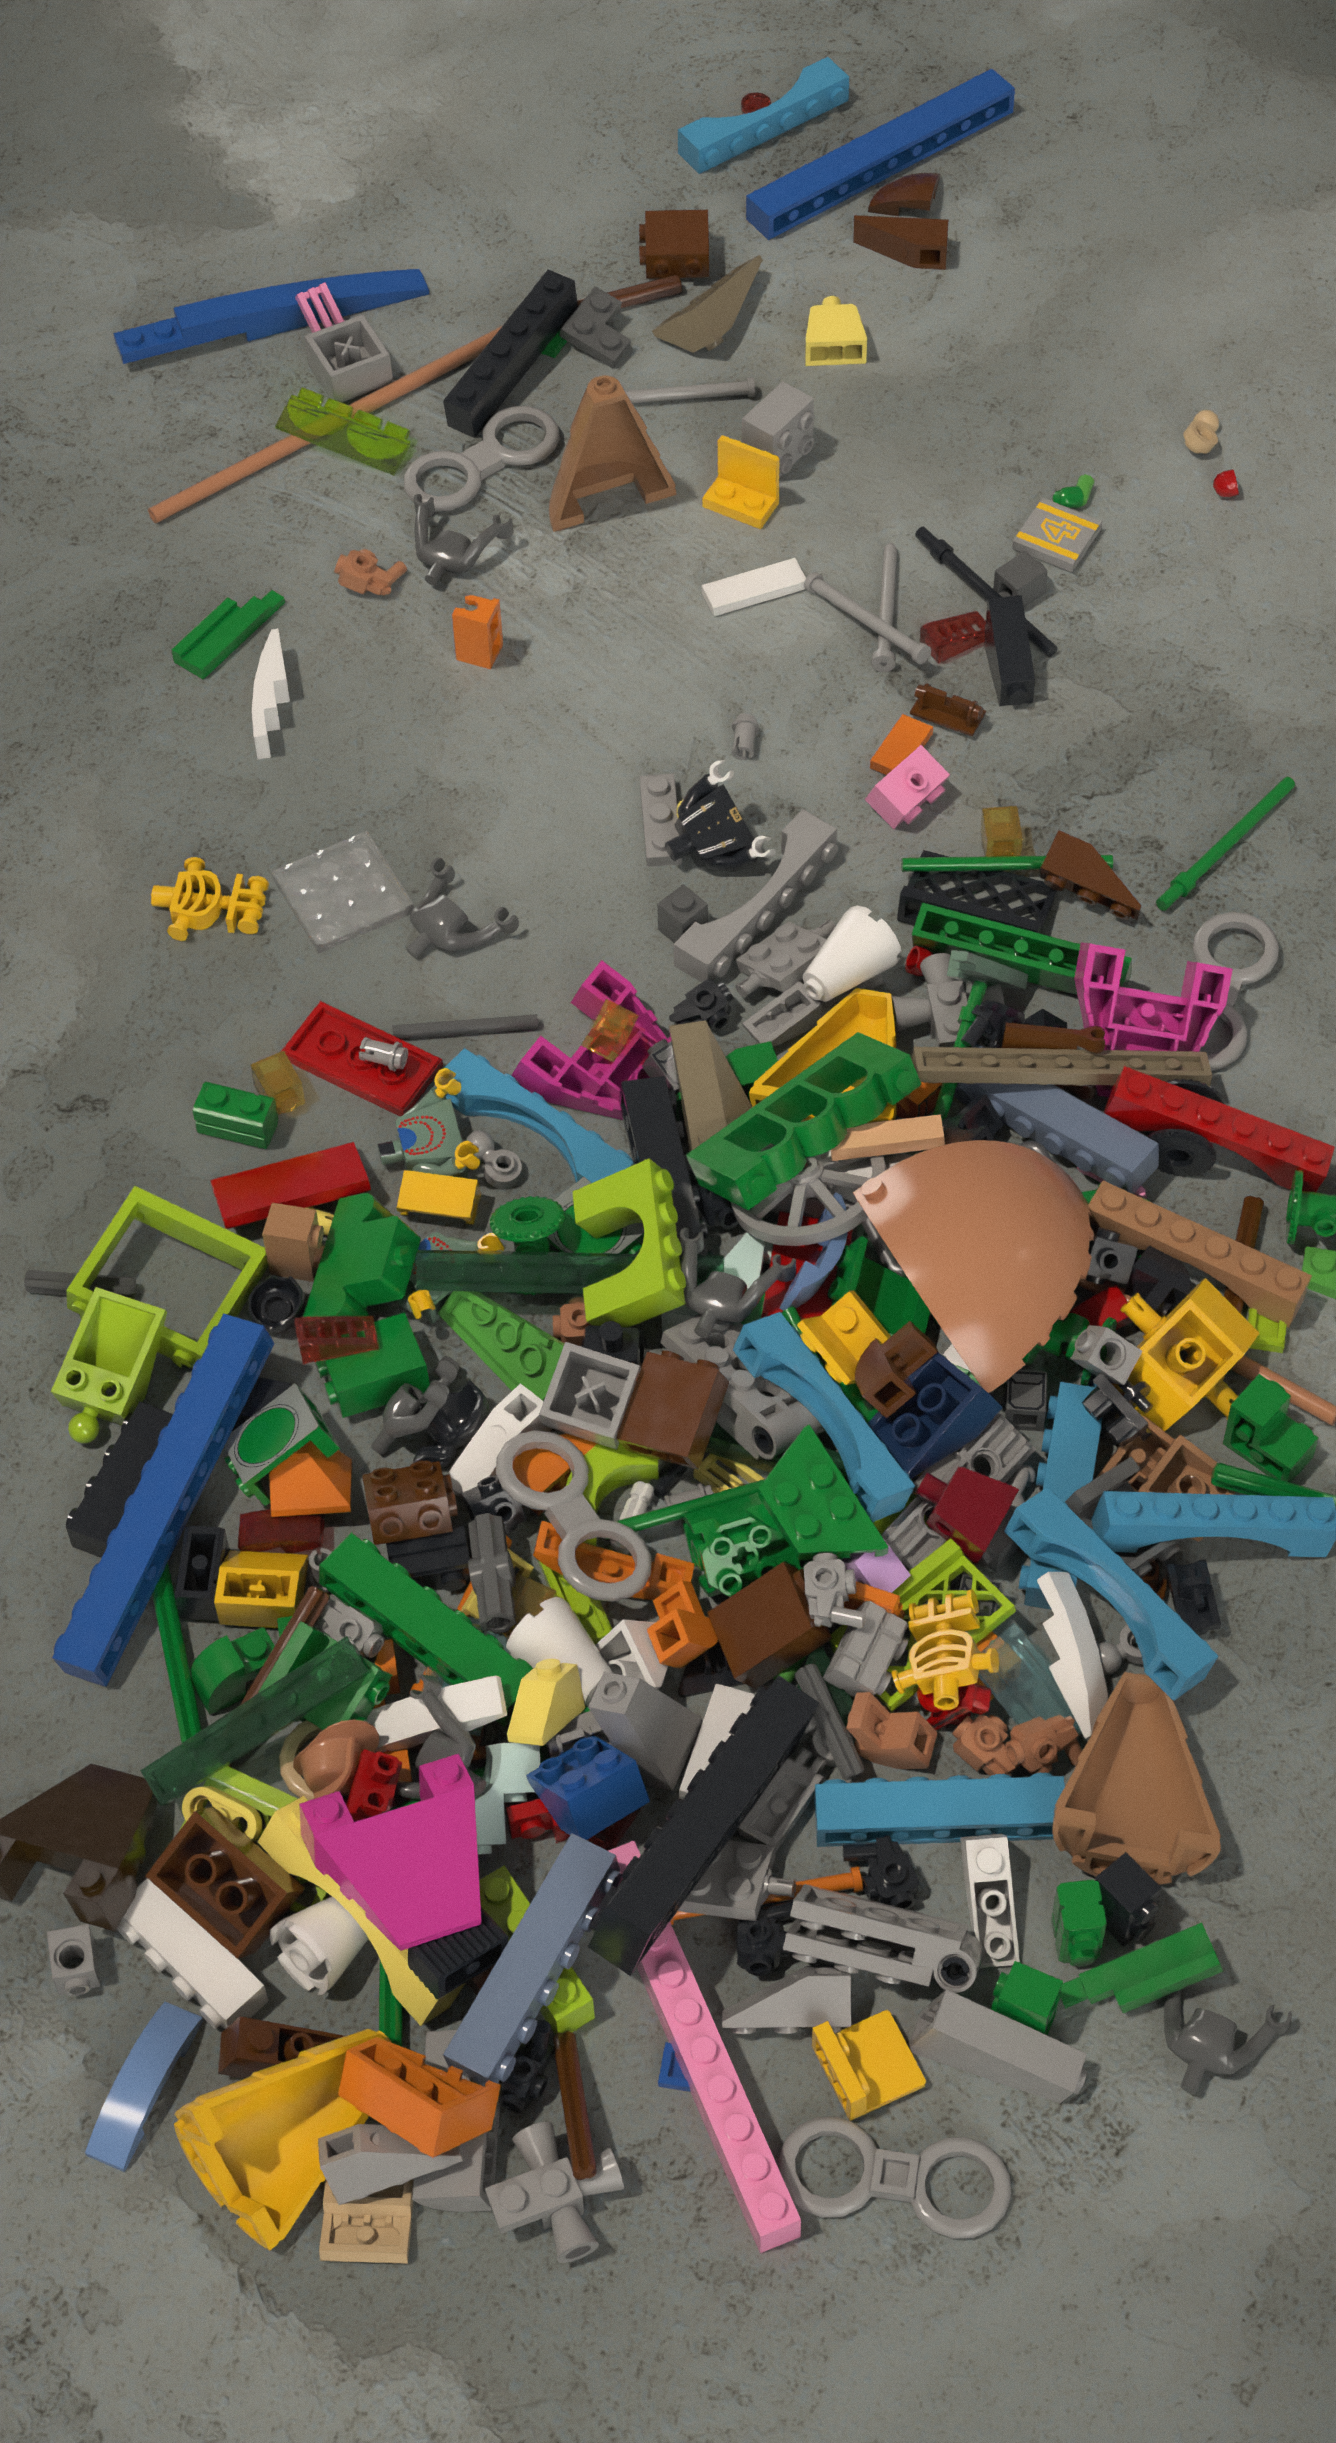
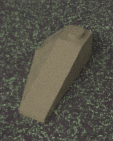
M758 255L737 266L711 285L712 288L689 302L690 305L680 312L676 311L652 330L654 336L693 353L706 347L707 351H710L724 342L722 336L732 328L763 261L761 256Z
M706 1020L669 1026L690 1152L752 1108L749 1099Z

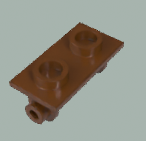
M928 683L924 686L920 684L917 686L914 697L918 699L910 710L911 715L972 737L986 714V710L978 705V701H970L953 695L952 698L947 697V692L931 687Z

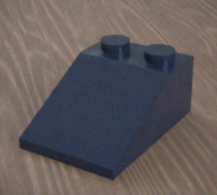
M939 1352L908 1376L916 1391L912 1398L888 1418L878 1411L867 1423L879 1440L886 1445L887 1450L899 1466L907 1472L910 1479L977 1438L1003 1408L979 1384Z

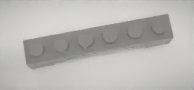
M802 809L782 830L781 853L784 855L769 882L750 901L734 912L702 925L695 921L674 943V966L701 983L706 979L714 981L717 977L724 976L730 968L731 962L739 954H744L749 949L758 933L766 931L772 924L775 915L782 908L786 909L791 905L796 893L803 886H808L813 881L817 871L823 864H828L834 859L838 851V846L836 845L837 829Z

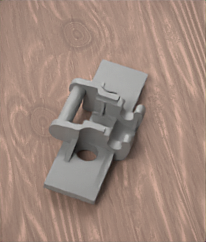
M998 1412L977 1438L964 1445L958 1452L955 1451L932 1465L920 1476L913 1477L911 1481L915 1487L912 1492L916 1494L927 1472L948 1484L958 1467L975 1471L973 1461L976 1457H983L989 1462L991 1473L988 1477L1006 1483L1036 1449ZM918 1494L881 1534L908 1572L946 1542L938 1533L929 1529L924 1522V1514L929 1517L936 1505Z

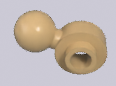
M1211 410L1198 412L1184 431L1185 444L1192 452L1207 454L1217 444L1218 437L1215 432L1219 427V419L1216 413Z

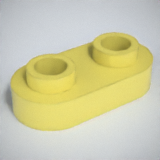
M197 1787L190 1790L184 1797L182 1813L186 1821L194 1811L203 1809V1803L207 1799L211 1802L212 1807L217 1809L238 1829V1821L243 1817L248 1824L247 1830L243 1833L253 1842L261 1834L262 1819L259 1812L251 1805L215 1787Z

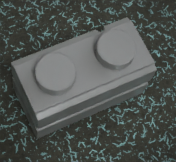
M865 1601L856 1609L857 1611L866 1612V1622L863 1629L853 1626L847 1627L823 1676L825 1681L839 1689H844L846 1693L855 1697L856 1693L870 1692L873 1696L876 1693L881 1695L892 1677V1674L887 1671L892 1659L897 1661L908 1644V1639L903 1637L908 1627L907 1622L892 1613H887L884 1608L877 1604Z

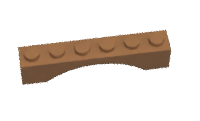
M1106 1181L1101 1182L1088 1205L1092 1215L1089 1217L1090 1227L1094 1233H1097L1099 1227L1120 1233V1240H1124L1140 1250H1146L1150 1245L1175 1259L1186 1262L1214 1277L1239 1296L1251 1309H1256L1257 1314L1279 1323V1320H1281L1289 1328L1304 1301L1312 1275Z

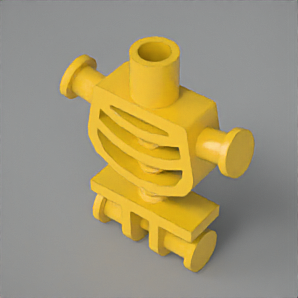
M190 857L184 861V869L186 871L178 873L175 887L154 885L152 888V906L166 907L170 910L172 924L169 925L167 933L175 940L185 941L189 935L188 928L195 930L209 928L219 918L222 909L228 910L226 915L228 933H235L236 925L245 934L257 933L259 929L257 920L262 917V906L265 905L266 896L263 893L268 889L269 882L261 876H252L248 879L247 883L250 889H245L243 874H236L231 896H223L217 875L211 871L204 870L205 861L203 859ZM193 889H199V893L193 892ZM206 889L212 890L215 894H208Z
M971 1589L967 1590V1595L955 1597L953 1593L947 1594L944 1604H939L936 1597L928 1599V1604L917 1606L916 1603L909 1604L908 1610L911 1621L908 1622V1627L917 1643L909 1651L911 1668L900 1673L897 1670L892 1671L895 1686L898 1692L903 1694L905 1693V1688L917 1684L924 1695L934 1693L935 1707L941 1710L954 1709L959 1704L958 1687L977 1683L979 1670L988 1669L990 1673H997L999 1669L997 1650L989 1648L987 1653H981L973 1638L968 1632H965L980 1628V1622L975 1615L979 1612L977 1596L974 1590Z

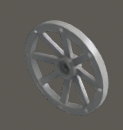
M770 1143L768 1146H766L765 1148H763L761 1151L770 1149V1148L774 1147L775 1145H773V1144ZM821 1155L806 1157L807 1162L801 1172L794 1178L780 1184L775 1192L759 1202L753 1209L746 1210L731 1202L734 1215L738 1223L749 1234L772 1244L801 1246L820 1243L838 1237L861 1224L868 1216L858 1201L845 1211L826 1188L827 1183L858 1189L867 1180L875 1178L887 1170L883 1155L832 1161L831 1156L819 1160ZM866 1158L872 1166V1176L867 1178L833 1171L832 1169ZM792 1192L793 1199L787 1226L774 1225L761 1220L762 1217ZM816 1196L834 1217L818 1224L801 1226L806 1198Z

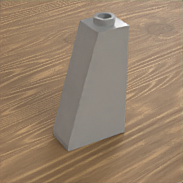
M604 1672L588 1708L613 1747L636 1760L645 1786L673 1791L703 1720L700 1716L640 1678Z
M947 1989L919 2013L908 2045L913 2054L1057 2103H1061L1073 2093L1078 2094L1087 2075V2070L1082 2068L1087 2053Z

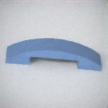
M835 1192L833 1197L846 1211L842 1195ZM825 1208L817 1224L834 1217ZM847 1232L833 1239L818 1243L823 1248L816 1264L804 1262L789 1285L779 1309L784 1311L790 1307L798 1308L817 1293L843 1252Z
M167 2002L161 2005L137 2039L114 2081L85 2151L86 2156L125 2172L145 2134L142 2128L179 2056L185 2057L203 2022V2017Z

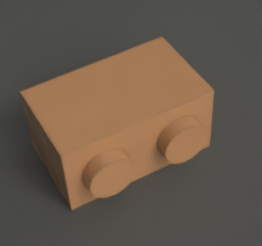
M278 1203L271 1204L262 1233L270 1275L287 1278L292 1276L294 1279L314 1282L325 1247L322 1245L324 1228L319 1225L316 1210Z

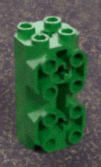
M758 1492L684 1514L683 1519L686 1523L683 1524V1530L692 1563L695 1564L694 1567L697 1566L699 1571H704V1575L697 1578L707 1597L721 1593L733 1596L782 1562H786L798 1570H804V1566L808 1562L813 1561V1559L798 1560L758 1497Z

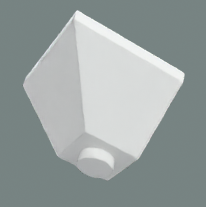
M623 1619L596 1644L597 1649L614 1674L640 1678L656 1689L661 1688L668 1666L659 1663L647 1632V1628L656 1622Z

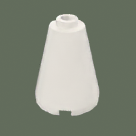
M856 905L849 908L803 974V988L807 995L814 1000L827 1002L895 966L900 958H897V955L901 952V946L888 924L882 918L877 922L868 916L872 911L866 907Z
M560 1597L547 1599L539 1604L544 1609L535 1617L528 1613L519 1622L507 1641L506 1649L516 1660L518 1658L523 1659L532 1668H535L538 1662L545 1659H558L560 1663L577 1664L584 1704L589 1706L603 1673L613 1672L571 1606Z
M333 1896L280 1920L270 1929L271 1945L278 1941L282 1953L277 1958L283 1968L304 1989L310 1991L314 1987L319 1988L318 1995H323L335 1985L369 1939L352 1915Z

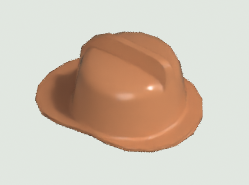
M345 1720L330 1725L320 1732L304 1750L299 1752L294 1758L293 1768L297 1774L304 1777L306 1785L313 1792L314 1799L340 1791L341 1795L346 1794L351 1790L360 1753L363 1749L372 1752L376 1750L379 1745V1733L373 1725L361 1720Z

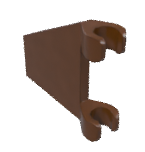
M1006 1023L1001 1048L1077 1050L1079 1046L1093 1053H1101L1105 1048V1031L1102 1027L1098 1026L1077 1030ZM1054 1084L1083 1099H1092L1096 1093L1095 1085Z

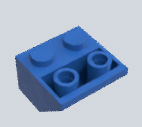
M595 1735L580 1739L573 1745V1748L557 1757L543 1761L539 1768L526 1775L529 1784L560 1829L569 1835L573 1833L585 1840L650 1802L636 1760Z

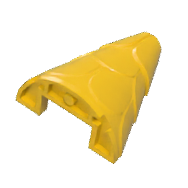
M855 988L816 1022L817 1026L790 1047L788 1052L754 1082V1086L749 1091L752 1107L857 1032L896 1048L891 993ZM850 1086L841 1093L850 1091L854 1089V1087ZM887 1103L884 1111L868 1123L895 1120L896 1104L891 1105ZM809 1115L807 1118H805V1119L802 1120L801 1122L810 1120V1119L814 1118L815 1116Z
M365 2029L301 2051L298 2054V2058L253 2072L251 2077L197 2096L194 2101L183 2105L175 2112L174 2115L178 2119L174 2123L177 2138L184 2154L203 2185L220 2207L226 2205L230 2212L240 2216L236 2220V2224L249 2237L269 2251L286 2237L320 2183L326 2179L319 2163L318 2138L357 2124H364L368 2119L369 2115L357 2110L354 2105L338 2095L346 2051L375 2037L391 2042L383 2032Z

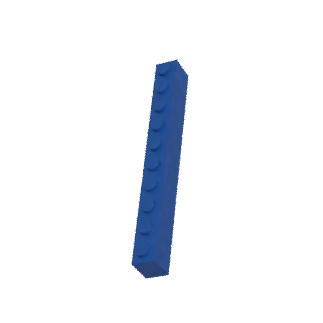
M993 69L977 75L967 82L950 89L938 97L746 195V220L765 238L770 240L1013 113L1015 88Z
M223 1313L218 1325L214 1326L211 1330L207 1348L202 1358L195 1362L191 1374L192 1378L185 1392L178 1396L175 1403V1412L168 1426L161 1430L158 1446L151 1460H148L143 1466L141 1480L134 1494L130 1495L126 1500L124 1514L117 1528L111 1531L107 1539V1548L100 1562L93 1567L90 1573L89 1585L83 1597L75 1603L72 1610V1619L65 1633L60 1635L55 1643L52 1658L64 1673L107 1687L275 1344L265 1326Z

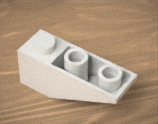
M521 1383L491 1411L447 1473V1475L450 1474L453 1492L462 1498L461 1493L476 1487L480 1480L496 1475L497 1456L507 1441L521 1433L536 1430L550 1432L552 1428L543 1426L539 1416L544 1401Z
M1003 1834L960 1837L972 1935L979 1940L984 1952L980 1968L1013 1965L1014 1961L1020 1962L1008 1838Z

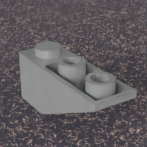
M834 1965L805 1966L723 2010L722 2028H731V2032L736 2034H751L756 2032V2028L774 2027V2032L789 2034L798 2032L799 2027H815L828 2021L834 2033L840 2032L842 2027H851L850 1973L835 1969Z
M357 2124L318 2138L320 2168L338 2205L363 2199L372 2193L395 2185L405 2184L411 2179L436 2170H444L453 2164L463 2161L461 2145L432 2158L420 2152L417 2147L399 2135L390 2132L384 2125Z

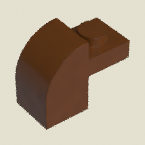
M911 1321L884 1343L875 1338L865 1349L856 1366L855 1381L862 1397L886 1418L916 1394L908 1376L938 1352L935 1344Z

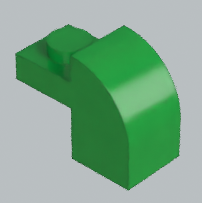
M264 1627L233 1641H230L226 1635L210 1644L195 1659L191 1668L192 1684L209 1715L243 1700L246 1696V1682L257 1677L275 1646Z

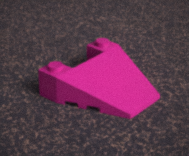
M1081 942L1074 980L1084 1028L1098 1026L1104 1029V1050L1199 1052L1201 1047H1204L1210 1036L1208 1035L1226 1006L1232 968L1187 961L1181 997L1120 987L1119 983L1126 950ZM1095 1085L1098 1096H1110L1113 1086Z
M601 960L570 1002L598 1023V1025L571 1058L540 1036L520 1060L511 1076L518 1081L520 1086L531 1093L536 1092L540 1094L548 1103L623 1120L619 1104L621 1082L650 1078L642 1067L649 1056L648 1049L662 1039H666L669 1043L671 1037L667 1038L656 1023L658 1020L651 1010L647 1011L636 996L637 990L631 982Z
M459 1753L419 1766V1794L421 1801L357 1822L353 1821L340 1791L299 1804L301 1837L315 1867L323 1875L328 1874L340 1886V1892L349 1901L353 1899L365 1911L366 1918L400 1951L481 1925L474 1783Z

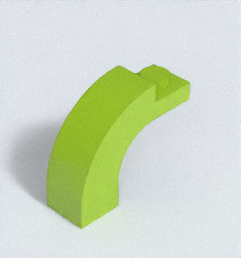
M620 1442L617 1450L596 1444L584 1455L588 1465V1485L582 1494L596 1514L604 1498L615 1489L634 1484L637 1481L649 1483L651 1479H659L658 1459L629 1452ZM572 1472L569 1475L566 1486L569 1485V1483L572 1480ZM597 1537L587 1539L583 1543L597 1546Z

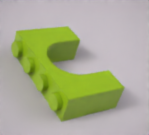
M650 1158L572 1191L575 1222L596 1239L634 1223H643L644 1225L643 1244L634 1261L620 1273L583 1288L586 1321L591 1325L601 1326L605 1322L614 1321L620 1324L621 1327L629 1328L685 1305L684 1288L686 1287V1279L681 1270L679 1255L682 1254V1247L677 1238L675 1224L678 1221V1215L672 1199L674 1182L670 1173L666 1169H662Z

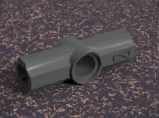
M486 1513L477 1515L472 1522L468 1523L472 1559L468 1560L472 1587L477 1595L479 1621L482 1630L498 1634L509 1631L510 1627L516 1624L515 1602L512 1587L516 1586V1577L513 1562L507 1550L503 1519L501 1516Z

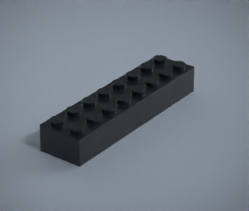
M779 1675L770 1688L764 1685L760 1687L750 1703V1710L747 1714L742 1712L729 1731L731 1735L727 1741L721 1740L708 1759L709 1765L705 1770L701 1768L698 1770L687 1787L688 1793L683 1799L678 1797L665 1817L667 1819L662 1828L657 1826L643 1846L644 1852L639 1858L637 1856L633 1857L621 1876L623 1880L618 1887L612 1886L599 1905L600 1911L589 1927L594 1931L588 1948L629 1976L632 1975L747 1817L783 1763L798 1747L820 1702Z

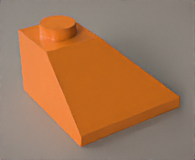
M310 1440L269 1472L272 1517L351 1512L352 1459L339 1450L327 1458Z

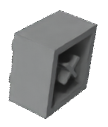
M363 314L304 336L308 365L334 405L382 388L393 382L390 354Z
M782 381L742 418V443L778 456L779 477L782 474H787L793 464L803 455H807L813 448L814 398Z
M565 1342L539 1413L543 1426L617 1450L619 1441L616 1437L639 1376L640 1365Z

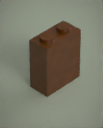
M662 1351L661 1355L647 1352L616 1439L629 1452L699 1469L729 1381L720 1372V1367L710 1361L698 1359L697 1363L684 1361L681 1355L671 1351Z
M782 1562L707 1612L734 1679L754 1689H757L832 1639L827 1626H815L814 1619L810 1618L809 1604L805 1595L804 1570H798L786 1562Z

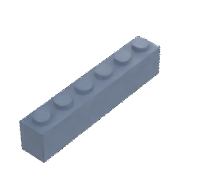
M978 1043L974 1046V1048H985ZM957 1084L954 1096L961 1103L969 1104L976 1096L986 1094L1001 1121L1013 1128L1020 1136L1031 1138L1042 1144L1052 1154H1059L1072 1161L1079 1169L1091 1172L1106 1182L1132 1194L1141 1187L1159 1166V1143L1052 1084Z
M571 1833L446 2048L443 2056L448 2067L453 2066L463 2070V2076L484 2087L488 2080L498 2084L500 2080L505 2082L508 2079L516 2062V2058L513 2056L521 2042L526 2044L533 2036L537 2026L535 2018L543 2005L547 2007L553 2001L559 1986L556 1981L563 1969H570L574 1964L580 1950L578 1943L585 1931H592L589 1927L600 1911L599 1905L612 1886L617 1888L622 1874L619 1872L620 1867L615 1854Z

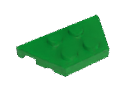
M810 1424L805 1426L758 1488V1497L798 1560L813 1559L815 1555L820 1553H832L837 1558H850V1553L875 1552V1557L888 1554V1545Z

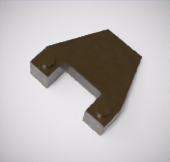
M91 1763L0 1819V1898L12 1902L36 1861L70 1870L76 1873L63 1894L79 1921L115 1932L136 1896L138 1884L135 1880L139 1864H143L146 1851L143 1846L146 1833L151 1831L161 1790L159 1781Z

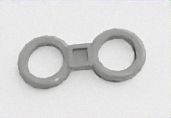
M514 406L501 410L487 421L482 432L483 441L462 453L448 450L433 451L417 458L409 465L404 475V490L412 502H414V495L421 494L422 503L427 502L430 497H433L436 512L452 511L465 506L476 497L481 481L504 468L505 464L514 466L532 465L547 458L554 452L559 442V427L552 416L538 408ZM514 421L533 422L542 427L546 433L543 442L537 447L523 451L505 448L498 442L496 435L502 427ZM436 466L455 467L464 472L468 478L465 486L460 491L449 496L427 494L420 489L417 481L426 470Z
M1229 912L1215 915L1204 922L1194 936L1193 954L1198 963L1225 967L1215 961L1207 947L1212 936L1225 929H1244L1254 934L1261 941L1264 949V954L1259 962L1251 967L1233 969L1227 1003L1222 1014L1218 1016L1229 1026L1232 1040L1219 1053L1207 1055L1211 1071L1223 1069L1235 1062L1246 1047L1247 1028L1243 1017L1234 1009L1242 985L1257 982L1268 975L1278 960L1279 944L1273 930L1264 921L1246 913Z
M536 1430L518 1434L507 1441L497 1456L496 1475L502 1489L514 1501L531 1509L545 1510V1516L562 1539L558 1550V1565L564 1579L577 1592L594 1600L614 1602L630 1598L643 1589L651 1575L652 1556L645 1541L633 1529L617 1521L600 1519L582 1493L588 1485V1465L582 1452L570 1440L552 1432ZM535 1448L550 1450L560 1455L568 1463L572 1472V1480L569 1485L560 1491L550 1493L534 1491L517 1479L512 1468L513 1461L516 1456L526 1450ZM596 1537L610 1538L621 1543L630 1551L635 1562V1570L624 1581L616 1583L598 1582L588 1577L579 1568L575 1559V1550L578 1545L587 1539Z
M837 2116L816 2117L800 2124L785 2139L778 2157V2168L793 2202L801 2210L821 2218L844 2217L861 2209L871 2197L911 2203L918 2219L935 2233L951 2239L975 2238L992 2230L1004 2217L1012 2196L1010 2175L1001 2157L985 2143L968 2137L944 2138L928 2145L920 2155L877 2149L872 2137L854 2122ZM821 2136H836L847 2140L858 2150L863 2160L864 2172L860 2183L850 2193L839 2198H823L812 2194L801 2184L796 2174L795 2163L800 2150L809 2141ZM964 2156L977 2161L987 2170L993 2182L994 2194L991 2203L982 2213L969 2219H953L942 2215L932 2206L926 2194L925 2181L929 2171L938 2162L946 2158Z

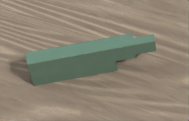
M951 950L947 976L973 985V981H981L986 983L987 987L1000 983L1001 987L1026 990L1028 974L970 952Z

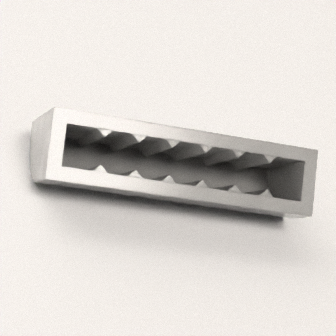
M457 2030L429 2031L426 2033L425 2064L445 2072L448 2071L449 2067L443 2054ZM462 2075V2078H463V2079H466V2080H469V2081H471V2082H474V2083L478 2084L477 2082H475V2081H473V2080H471V2079H469V2078H467V2077H465V2076ZM500 2087V2091H499L498 2100H499V2098H500V2096H501V2087ZM497 2101L492 2130L461 2144L463 2161L453 2164L444 2170H436L414 2178L412 2199L415 2202L443 2211H492L485 2188L495 2184L500 2116L499 2101Z

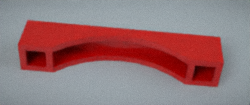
M1126 1066L1123 1067L1112 1087L1104 1111L1106 1115L1136 1131L1182 1129L1194 1132L1206 1138L1209 1142L1234 1151L1251 1161L1267 1173L1277 1185L1290 1190L1295 1171L1302 1170V1191L1317 1192L1327 1176L1335 1146Z

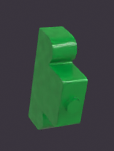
M369 1193L339 1198L301 1325L317 1339L367 1324L369 1318L368 1311L366 1310L367 1306L402 1299L407 1290L421 1237Z

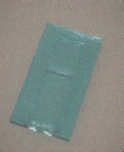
M1017 1622L1012 1623L995 1640L990 1641L989 1645L981 1653H987L989 1648H995L999 1656V1669L997 1673H990L988 1669L979 1670L978 1677L986 1687L991 1689V1693L1017 1725L1039 1716L1047 1720L1059 1714L1064 1718L1071 1716L1075 1720L1049 1669L1051 1664ZM1075 1720L1073 1726L1078 1733L1080 1728Z

